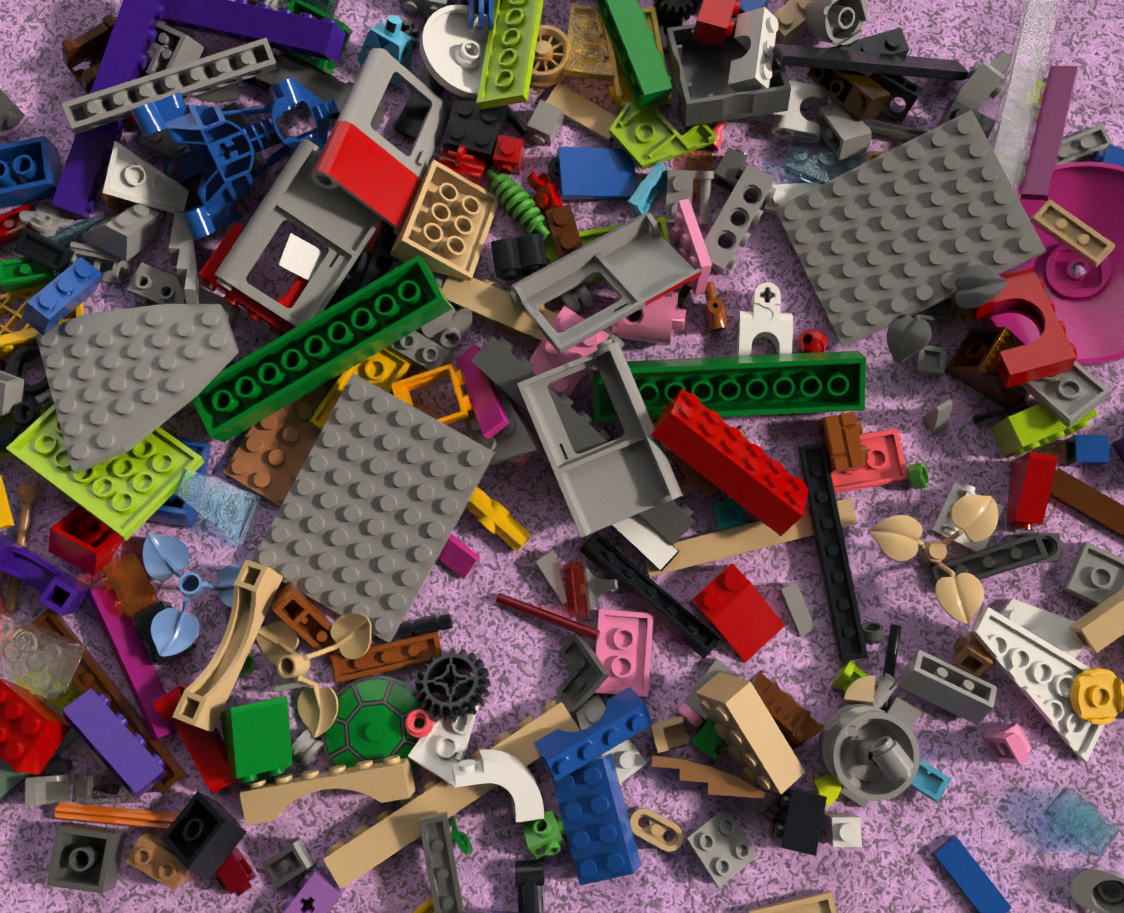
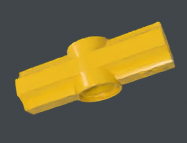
M477 486L466 508L493 535L497 534L510 548L518 552L528 542L532 534L512 518V514L495 499L492 500Z

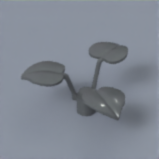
M973 265L964 269L956 277L955 286L957 290L952 291L951 302L946 299L929 307L932 316L917 314L913 319L907 314H902L890 324L887 331V345L893 358L901 364L904 360L919 353L927 346L932 337V330L929 323L925 320L949 324L956 318L957 305L964 309H973L987 303L1007 285L1006 280L982 265Z

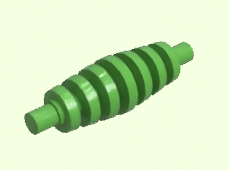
M494 168L489 169L486 175L492 181L490 187L498 200L501 201L506 212L514 220L520 222L522 227L527 228L529 233L543 234L544 241L549 239L551 232L545 227L547 220L542 215L540 209L536 207V203L531 199V196L506 174L499 175Z

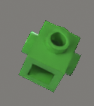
M553 810L544 811V819L521 822L528 849L536 858L557 854L561 848L568 846L563 819H559Z

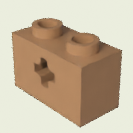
M152 831L139 837L125 861L172 890L183 886L191 874V871L187 870L164 844L160 836Z

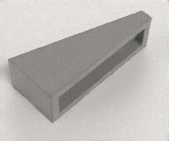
M951 399L935 407L922 417L933 435L948 427L953 407Z
M552 550L535 562L562 604L565 605L568 602L555 552Z
M797 582L779 589L778 592L800 637L816 630Z

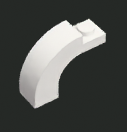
M486 749L480 750V761L466 759L460 761L459 764H452V773L456 787L484 783L498 784L506 788L511 794V809L516 822L544 819L543 800L536 781L527 766L516 757L502 751Z

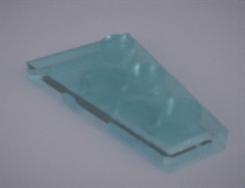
M185 468L174 492V495L241 547L243 546L261 496Z

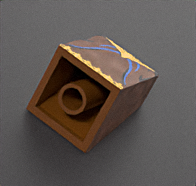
M1007 327L971 329L944 371L1003 408L1019 405L1020 402L1028 401L1030 394L1020 385L1005 388L995 366L999 352L1025 344Z

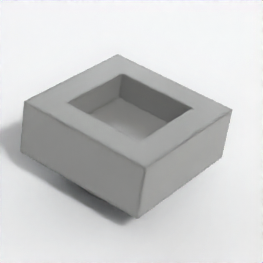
M927 345L916 354L915 372L938 376L943 375L946 348Z

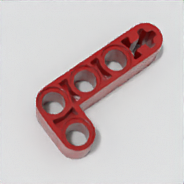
M190 684L179 685L155 699L154 707L164 721H173L205 784L211 792L217 793L240 778L231 780L225 743L216 726L212 733L172 717L184 690L190 686Z

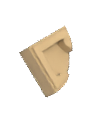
M873 675L864 676L854 681L845 693V703L874 705L876 677Z

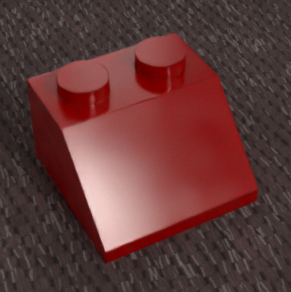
M78 506L50 528L48 551L95 576L110 563L123 539Z

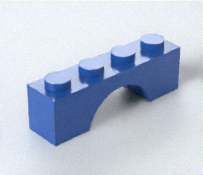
M630 687L606 700L607 707L604 715L591 727L576 732H566L557 729L534 742L542 764L556 782L653 724L645 702Z

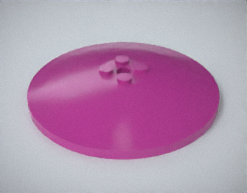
M1073 162L1056 165L1048 200H1052L1114 243L1115 249L1094 268L1032 224L1046 250L1045 253L999 274V276L1033 268L1037 277H1041L1043 280L1045 294L1048 299H1052L1058 320H1061L1065 325L1069 343H1073L1077 350V359L1075 361L1082 367L1116 362L1124 359V167L1102 162ZM1023 179L1013 184L1012 187L1031 220V217L1047 201L1020 199V190ZM1080 265L1086 272L1082 276H1074L1071 274L1070 268ZM1003 313L983 319L989 328L1007 327L1025 345L1036 341L1040 337L1035 323L1021 314Z

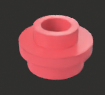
M417 709L407 716L405 726L411 736L422 738L432 731L434 721L428 711ZM424 720L425 725L422 728L418 729L415 727L416 721Z

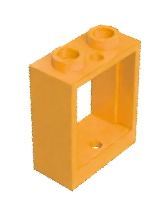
M452 363L391 383L394 396L414 406L410 391L451 378L460 412L437 420L451 426L472 419L470 410H473L470 402L469 394L465 395L463 385H466L464 374L461 369L458 370Z

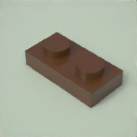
M570 204L545 211L558 259L582 247Z

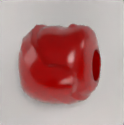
M816 329L805 330L797 338L799 349L804 353L825 352L828 344L826 336Z

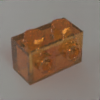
M134 552L103 567L106 575L102 576V579L108 591L114 589L118 599L114 600V603L121 615L126 613L131 619L160 602Z

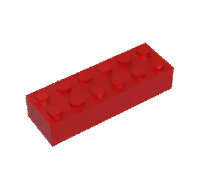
M681 389L662 410L651 435L779 536H782L803 517L809 490L806 484L800 478L788 473L780 462L773 461L764 454L762 448L757 444H752L745 439L737 428L726 424L718 413L702 405L694 394L687 393Z

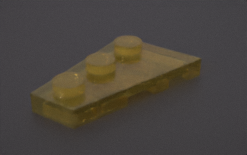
M571 3L563 75L614 82L615 74L610 65L609 52L605 46L597 7Z

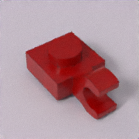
M532 172L527 177L528 184L537 192L533 196L536 207L540 209L545 218V211L564 206L556 185L549 183L546 173H542L537 178L536 173Z

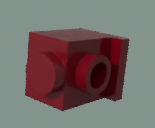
M238 848L229 854L216 871L218 875L217 880L221 888L229 891L231 895L235 893L237 897L252 887L250 881L257 876Z

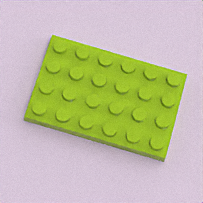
M52 405L6 447L12 456L125 541L205 463L200 455L158 427L130 451L77 474L70 465L55 405Z

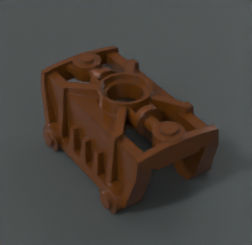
M112 14L106 15L102 19L101 24L74 40L69 38L62 43L63 62L87 95L92 90L117 16L114 17ZM82 62H91L89 64L90 68L87 70L79 69L74 72L72 69Z
M758 671L748 679L792 750L821 732L824 725L817 723L810 716L811 712L798 706L792 696L781 691L776 681L772 683L762 674L763 671Z

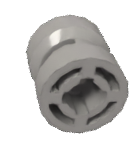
M584 283L560 295L563 306L576 314L582 308L588 309L594 306L590 292Z

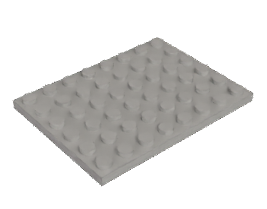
M972 110L775 208V212L842 348L889 327L902 314L912 316L950 298L952 291L957 290L955 286L956 277L967 267L982 265L999 275L1044 254L1046 251Z
M352 373L252 562L268 566L283 576L282 582L286 584L292 582L301 593L341 616L351 613H360L367 616L371 622V633L390 643L395 638L400 625H402L496 452Z

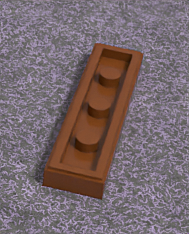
M433 632L369 647L367 653L358 659H347L342 654L330 656L334 681L335 683H340L431 662L430 656H435L437 659L440 657V650L442 649L438 632Z

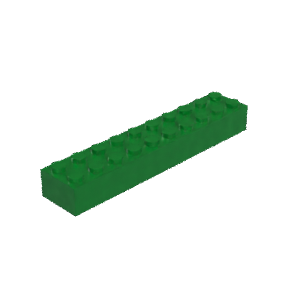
M418 255L221 371L192 401L209 436L221 442H226L451 310L452 307L430 267Z
M859 351L627 361L651 420H658L662 410L681 389L687 393L694 394L702 405L709 410L715 411L720 417L865 410L866 357ZM592 367L595 423L619 422L600 373L596 367Z

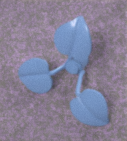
M155 534L147 535L143 547V562L147 573L153 579L160 582L169 580L175 574L176 577L180 578L178 585L184 596L181 613L175 608L164 609L157 613L151 624V636L158 654L162 657H168L183 652L198 637L200 631L198 618L186 614L189 599L198 597L202 593L203 588L220 591L222 603L232 608L234 583L243 565H229L220 570L217 576L220 584L218 586L207 581L202 582L201 577L194 572L185 574L179 572L189 563V550L182 541L173 537Z

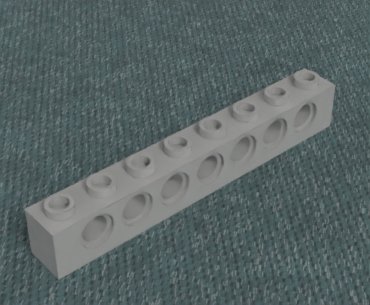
M263 38L63 102L61 105L71 129L76 134H80L132 117L131 110L180 92L183 100L277 70V66L268 40Z

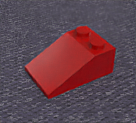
M733 563L728 565L689 601L745 663L785 626L751 582Z

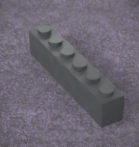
M273 54L277 70L243 80V82L269 92L268 88L270 86L294 77L297 82L324 103L332 99L335 100L339 111L331 114L330 117L336 120L354 85L351 82H341L332 74L319 73L307 64H297L283 54L279 56ZM383 97L371 121V127L375 131H377L387 111Z

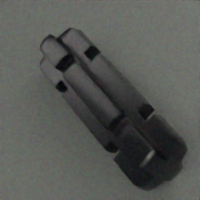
M445 614L437 619L432 617L415 621L414 624H402L399 627V632L402 639L413 637V635L420 636L439 632L438 629L453 628V621L451 615Z

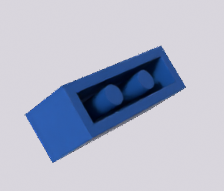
M80 257L26 302L22 319L44 336L97 290L102 273Z

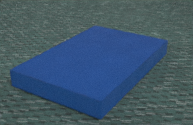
M558 147L557 159L561 199L629 200L637 190L634 161L623 148Z

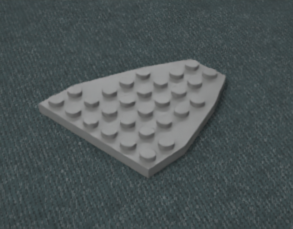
M159 304L83 314L53 327L44 336L41 333L36 335L72 470L78 474L130 451L193 400L239 353L225 310L220 304Z

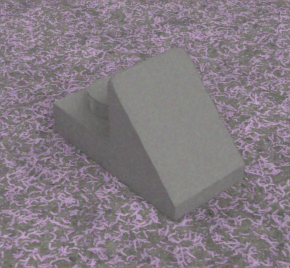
M302 839L294 842L262 863L275 888H278L315 864Z

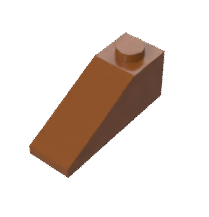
M292 582L288 583L274 597L271 603L273 612L317 651L337 643L330 633L333 623ZM340 648L325 653L322 656L331 663L330 656L341 654Z

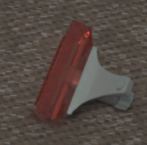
M582 561L563 565L570 619L588 616L590 609H593L594 603L600 595L605 592L613 593L618 591L617 580H605L593 576L589 569L585 568Z

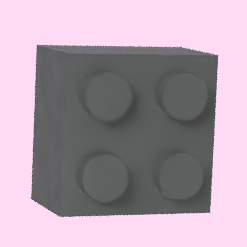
M74 822L58 826L47 886L104 893L115 888L126 829Z

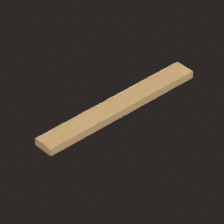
M851 498L837 501L842 528L858 524ZM804 509L803 517L782 536H779L762 521H757L676 542L673 546L679 553L662 572L658 571L644 557L648 576L650 578L813 536L809 509Z

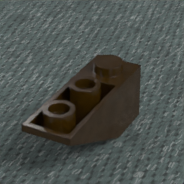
M810 68L807 74L810 79L859 121L879 116L891 95L872 78L860 72Z

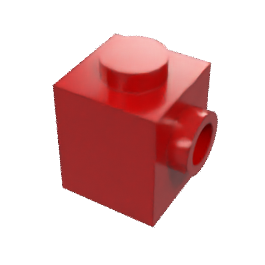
M498 135L493 156L496 171L504 174L520 175L525 154L524 139Z

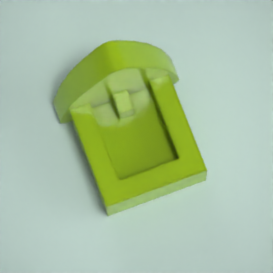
M852 660L847 661L834 677L831 687L846 693L848 687L854 681L869 675L855 666Z

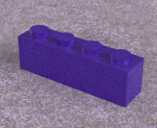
M90 688L62 709L63 718L134 799L137 800L164 777L165 770L163 767L165 764L156 753L151 755L144 748L147 744L138 733L133 735L127 729L129 724L119 712L114 714L109 708L111 704L106 696L101 692L96 694Z

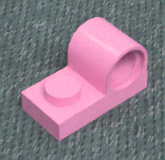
M1017 722L1004 726V730L1000 731L998 729L984 737L998 763L1021 765L1030 760L1027 753L1032 747Z

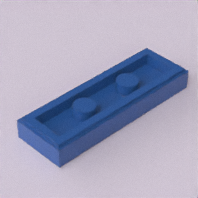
M953 835L932 852L978 913H1006L1012 908L956 836Z

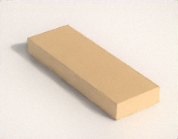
M557 83L545 102L563 109L565 119L609 143L613 138L609 134V129L617 116Z
M1050 199L1031 217L1030 221L1032 224L1094 268L1115 249L1114 243Z

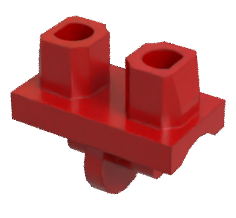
M463 145L459 146L457 152L442 149L438 162L478 185L485 170L487 159L466 154V146Z

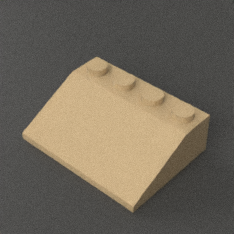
M433 160L425 171L390 255L405 263L420 255L432 272L470 281L498 207V198L491 192Z

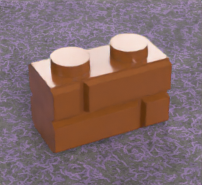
M855 412L822 418L819 421L822 441L825 442L831 474L863 468L869 456L866 445L861 444L860 435L863 434L861 420L856 419Z

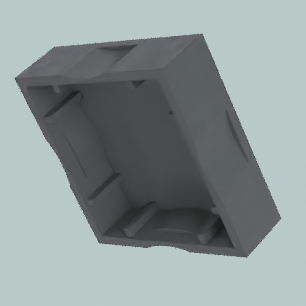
M731 18V21H735L731 37H725L722 47L692 39L696 24L667 28L666 52L685 127L788 111L791 86L784 65H781L775 55H773L772 77L769 88H765L764 85L758 90L737 93L728 85L731 61L742 58L748 52L734 38L737 18Z

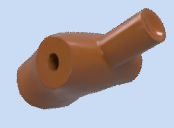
M709 282L705 290L706 303L702 312L707 323V332L711 333L727 329V313L723 302L716 298L714 282Z

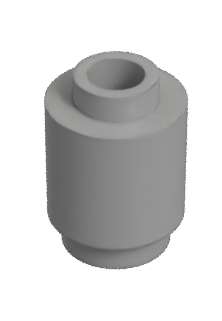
M884 736L871 746L870 751L873 753V760L889 781H898L900 783L912 775L914 763L896 740H892L889 736Z

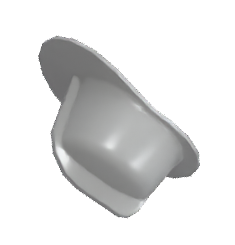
M1086 869L1077 873L1071 879L1069 886L1070 894L1076 903L1097 913H1124V875L1113 870Z

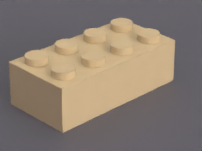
M719 672L696 692L701 700V709L714 721V730L727 742L729 754L740 763L742 767L741 773L747 781L760 784L767 791L770 789L782 794L805 773V770L751 681Z

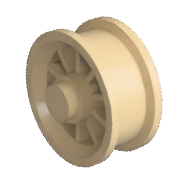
M540 25L530 85L536 88L555 87L557 83H562L570 74L572 68L571 46L568 37L560 29L550 25Z

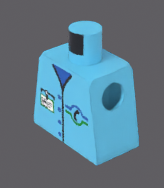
M390 15L387 17L386 22H381L372 27L367 34L357 62L363 65L371 49L382 48L388 51L393 58L411 72L413 40L411 36L400 31L402 19ZM392 75L391 82L396 85L401 82L397 76Z

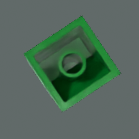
M287 696L222 711L220 720L231 780L240 778V784L258 780L257 774L268 772V777L285 773L284 767L293 765Z

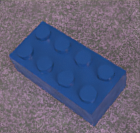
M46 136L0 145V209L54 197L62 172L58 148Z
M609 753L595 758L557 782L552 777L579 885L634 874L641 867V861L612 754Z

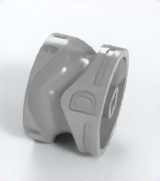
M859 703L844 706L832 713L824 723V727L819 735L818 751L823 767L834 780L860 798L870 801H883L894 798L911 785L917 774L920 752L915 735L902 720L877 707ZM884 736H889L892 740H896L914 763L912 775L903 782L889 781L872 758L871 746Z

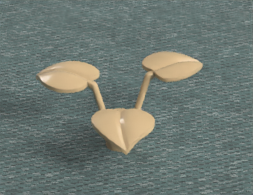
M967 495L958 499L951 508L950 516L952 523L960 529L942 541L933 540L924 544L923 541L919 540L923 531L921 524L913 517L907 515L888 517L874 525L869 533L875 539L882 552L890 559L895 561L909 560L917 554L919 549L920 557L924 562L928 564L935 563L937 568H941L950 575V577H943L936 582V598L944 611L953 619L964 624L970 623L983 602V586L979 579L970 573H960L956 576L955 572L941 561L947 555L946 545L963 533L972 542L983 541L992 535L998 523V507L994 498L991 496Z
M351 613L339 617L333 623L330 631L332 638L337 643L310 654L304 655L295 651L299 644V635L284 621H275L260 627L256 636L262 652L269 662L277 667L281 677H294L295 682H303L313 687L304 689L297 701L299 715L304 724L309 728L313 738L319 737L331 727L338 714L339 703L336 693L331 687L326 686L319 689L318 683L303 677L310 667L309 660L340 648L341 654L347 659H358L364 656L371 644V622L363 614Z

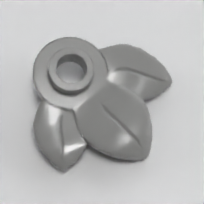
M51 204L39 205L36 211L23 210L19 212L21 222L31 225L34 231L46 237L55 235L59 227L70 226L74 222V216L61 214L60 208Z
M451 305V310L422 326V332L428 338L437 339L446 348L458 346L462 340L463 332L468 330L472 324L473 316L469 307L455 311Z

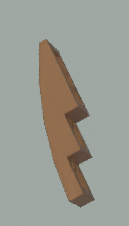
M652 755V767L680 769L679 781L708 783L709 795L765 799L764 789L716 766L682 757Z

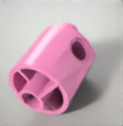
M670 292L640 309L641 316L638 321L632 320L629 315L613 324L612 333L618 334L619 339L671 345L674 330L684 331L686 309L677 308L678 292ZM618 294L616 296V302L621 300V297Z

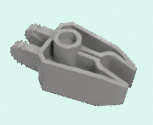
M1003 52L990 64L985 61L980 67L975 65L966 77L968 81L962 86L955 100L976 111L990 97L994 100L1004 89L1001 83L1005 79L1003 74L1011 64V56Z

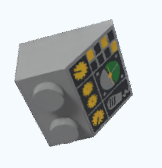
M135 203L116 211L83 233L82 239L124 261H128L158 239L160 213L143 204Z

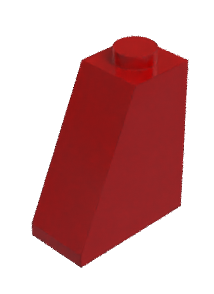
M1028 452L1011 461L1006 524L1015 525V529L1020 531H1032L1033 527L1043 525L1058 455Z

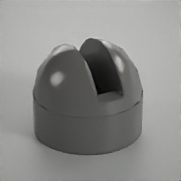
M876 622L862 624L865 643L869 645L879 644L884 636L883 625Z

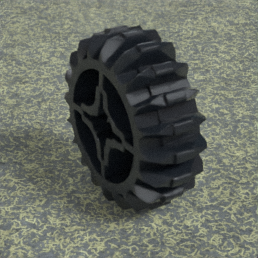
M452 647L449 654H445L443 650H440V657L437 659L431 655L430 660L432 663H423L422 668L425 672L417 673V678L420 682L415 683V688L419 691L416 696L419 702H422L423 710H429L432 718L438 715L442 722L449 716L451 722L455 723L459 715L462 720L466 721V713L469 711L471 714L476 715L475 706L484 707L485 703L482 698L489 697V691L486 688L491 685L490 679L487 678L489 676L488 669L483 668L484 662L482 659H477L476 654L473 652L467 655L466 650L463 648L457 654L455 648ZM458 668L470 671L474 677L459 674ZM433 693L446 695L449 701H439L433 697ZM468 693L464 698L460 699L462 695Z

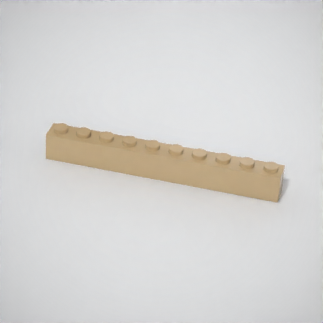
M553 700L541 708L543 712L541 716L536 719L529 716L517 724L520 729L510 735L509 731H506L494 739L497 745L489 750L508 753L527 766L540 758L534 742L557 729L566 732L580 731L564 703L560 702L557 704ZM485 746L470 755L473 760L480 761V750H486ZM436 777L423 786L426 790L418 797L413 793L410 798L400 801L402 806L400 809L392 812L389 808L376 817L378 823L371 828H368L367 824L352 833L354 839L345 844L341 840L328 849L330 855L325 857L323 861L339 888L342 889L421 836L419 817L447 812L449 818L498 784L484 783L454 788Z

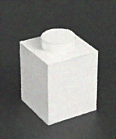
M854 813L825 814L826 837L829 845L832 847H862L861 818Z

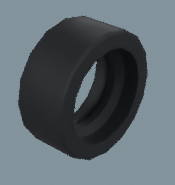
M27 344L14 351L7 362L6 373L22 378V368L25 362L34 356H41L38 344ZM47 376L34 385L24 382L23 392L31 396L40 395L50 388Z

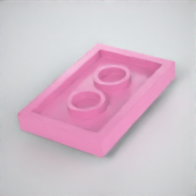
M680 200L677 212H674L673 215L674 227L671 228L670 233L673 243H677L678 253L695 270L697 268L701 270V276L687 283L688 286L692 287L695 296L705 293L712 263L690 200Z
M599 609L597 630H600V635L596 642V656L610 676L594 693L618 694L630 687L638 696L648 697L653 615L651 613Z

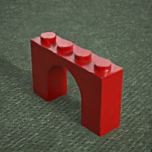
M235 222L198 275L202 279L200 284L212 292L217 289L225 295L223 299L236 308L238 305L248 310L247 316L258 323L263 320L270 325L269 331L281 337L296 328V326L235 287L230 291L216 282L219 278L215 275L217 269L244 230L243 226ZM298 275L287 293L276 301L286 308H292L309 281Z
M1033 268L1001 276L1007 282L1004 289L987 303L970 309L975 321L1003 313L1021 314L1032 320L1039 330L1040 337L1036 341L999 352L995 366L1005 388L1071 371L1077 359V350L1073 343H1069L1065 325L1061 320H1058L1055 314L1054 303L1045 294L1043 280L1041 277H1037Z

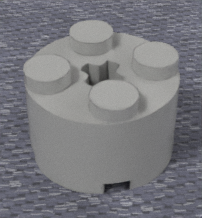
M812 0L807 3L805 8L807 26L812 37L818 41L838 45H848L857 40L863 31L861 30L863 21H867L868 17L865 0Z

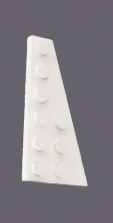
M983 606L971 629V633L1079 760L1087 762L1104 725L1088 723L1078 717L1071 705L1070 692L1076 676L1082 671L1089 669V667L993 609Z

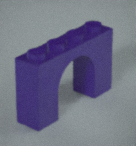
M0 532V571L9 573L36 588L42 593L38 602L61 616L78 612L88 597L87 593L93 588Z

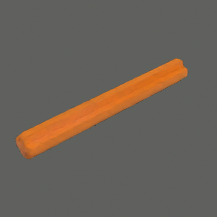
M64 802L58 803L54 809V818L59 820L167 830L180 814Z

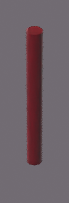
M499 593L497 596V604L597 641L599 638L600 630Z

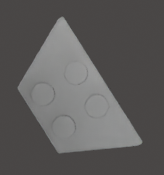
M494 382L509 424L490 439H487L482 435L474 410H471L472 419L466 420L465 425L473 440L496 452L490 465L500 464L505 460L519 459L521 455L529 453L539 454L542 450L515 402Z

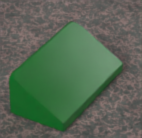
M27 257L0 261V286L4 292L17 291L50 283L57 277L55 271Z

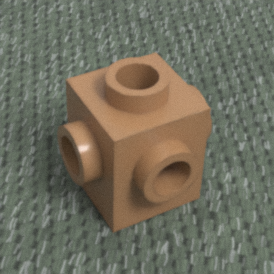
M971 631L965 637L961 635L953 646L955 653L952 665L978 678L985 671H989L996 662Z

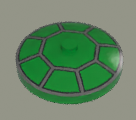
M384 675L363 677L342 688L336 694L339 703L336 719L331 727L322 734L324 752L332 767L343 764L346 765V768L356 767V763L365 760H373V764L383 762L384 758L394 755H400V759L409 758L408 755L420 738L413 737L408 733L405 721L412 711L423 709L421 706L422 702H419L416 696L418 692L408 683L395 677ZM421 719L415 723V727L418 729L425 725V721ZM410 759L413 774L420 765Z

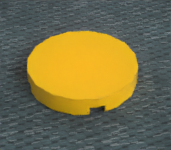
M1093 667L1082 671L1076 676L1071 686L1070 700L1072 708L1078 717L1088 723L1097 725L1112 723L1117 719L1115 716L1124 709V684L1121 679L1114 675L1115 673L1107 669Z

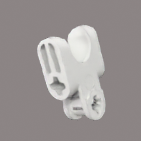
M789 81L791 93L788 111L751 116L756 121L773 124L772 134L776 137L815 143L821 137V128L816 122L806 120L801 115L800 109L807 106L821 107L828 100V93L817 85Z
M769 282L760 284L752 296L751 311H739L736 356H749L752 350V342L760 337L768 338L774 343L776 354H792L793 315L780 313L781 294L775 284ZM762 295H767V299L770 300L769 303L765 302Z

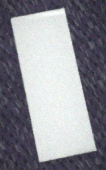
M290 233L279 265L310 281L327 253Z

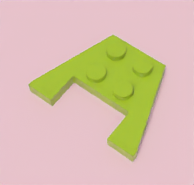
M634 96L624 106L609 129V134L641 170L654 166L657 162L662 163L711 145L717 141L718 137L706 123L695 125L681 136L654 105L638 109Z

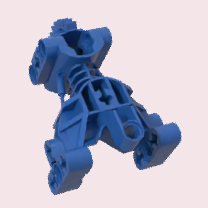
M292 77L268 88L273 98L270 105L243 107V110L222 112L219 107L186 105L179 92L156 102L140 106L130 112L143 138L167 129L173 143L191 150L168 160L163 166V172L177 182L202 173L201 181L197 186V192L202 204L189 208L181 214L193 240L215 232L216 229L239 220L240 218L235 207L255 185L253 178L268 166H273L291 150L295 151L303 138L311 141L323 150L328 139L330 115L339 111L335 100L332 99L324 103ZM302 104L312 129L294 137L286 136L283 138L277 128L275 118L282 116V112ZM268 113L267 119L242 129L235 123L225 120L224 117L225 115L244 114L246 116ZM276 144L283 146L251 175L250 171L253 166L254 154ZM169 164H180L183 168V174L177 178L170 176L167 170Z

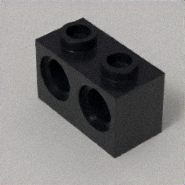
M872 73L870 78L891 94L882 112H884L888 119L902 123L924 88L900 75ZM895 98H902L906 105H898L895 102Z

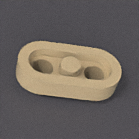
M645 807L638 808L631 814V828L638 837L667 852L675 851L682 845L683 832L673 821ZM641 817L649 819V824L646 827H641L638 824ZM670 830L674 833L672 840L667 841L663 838L665 831Z

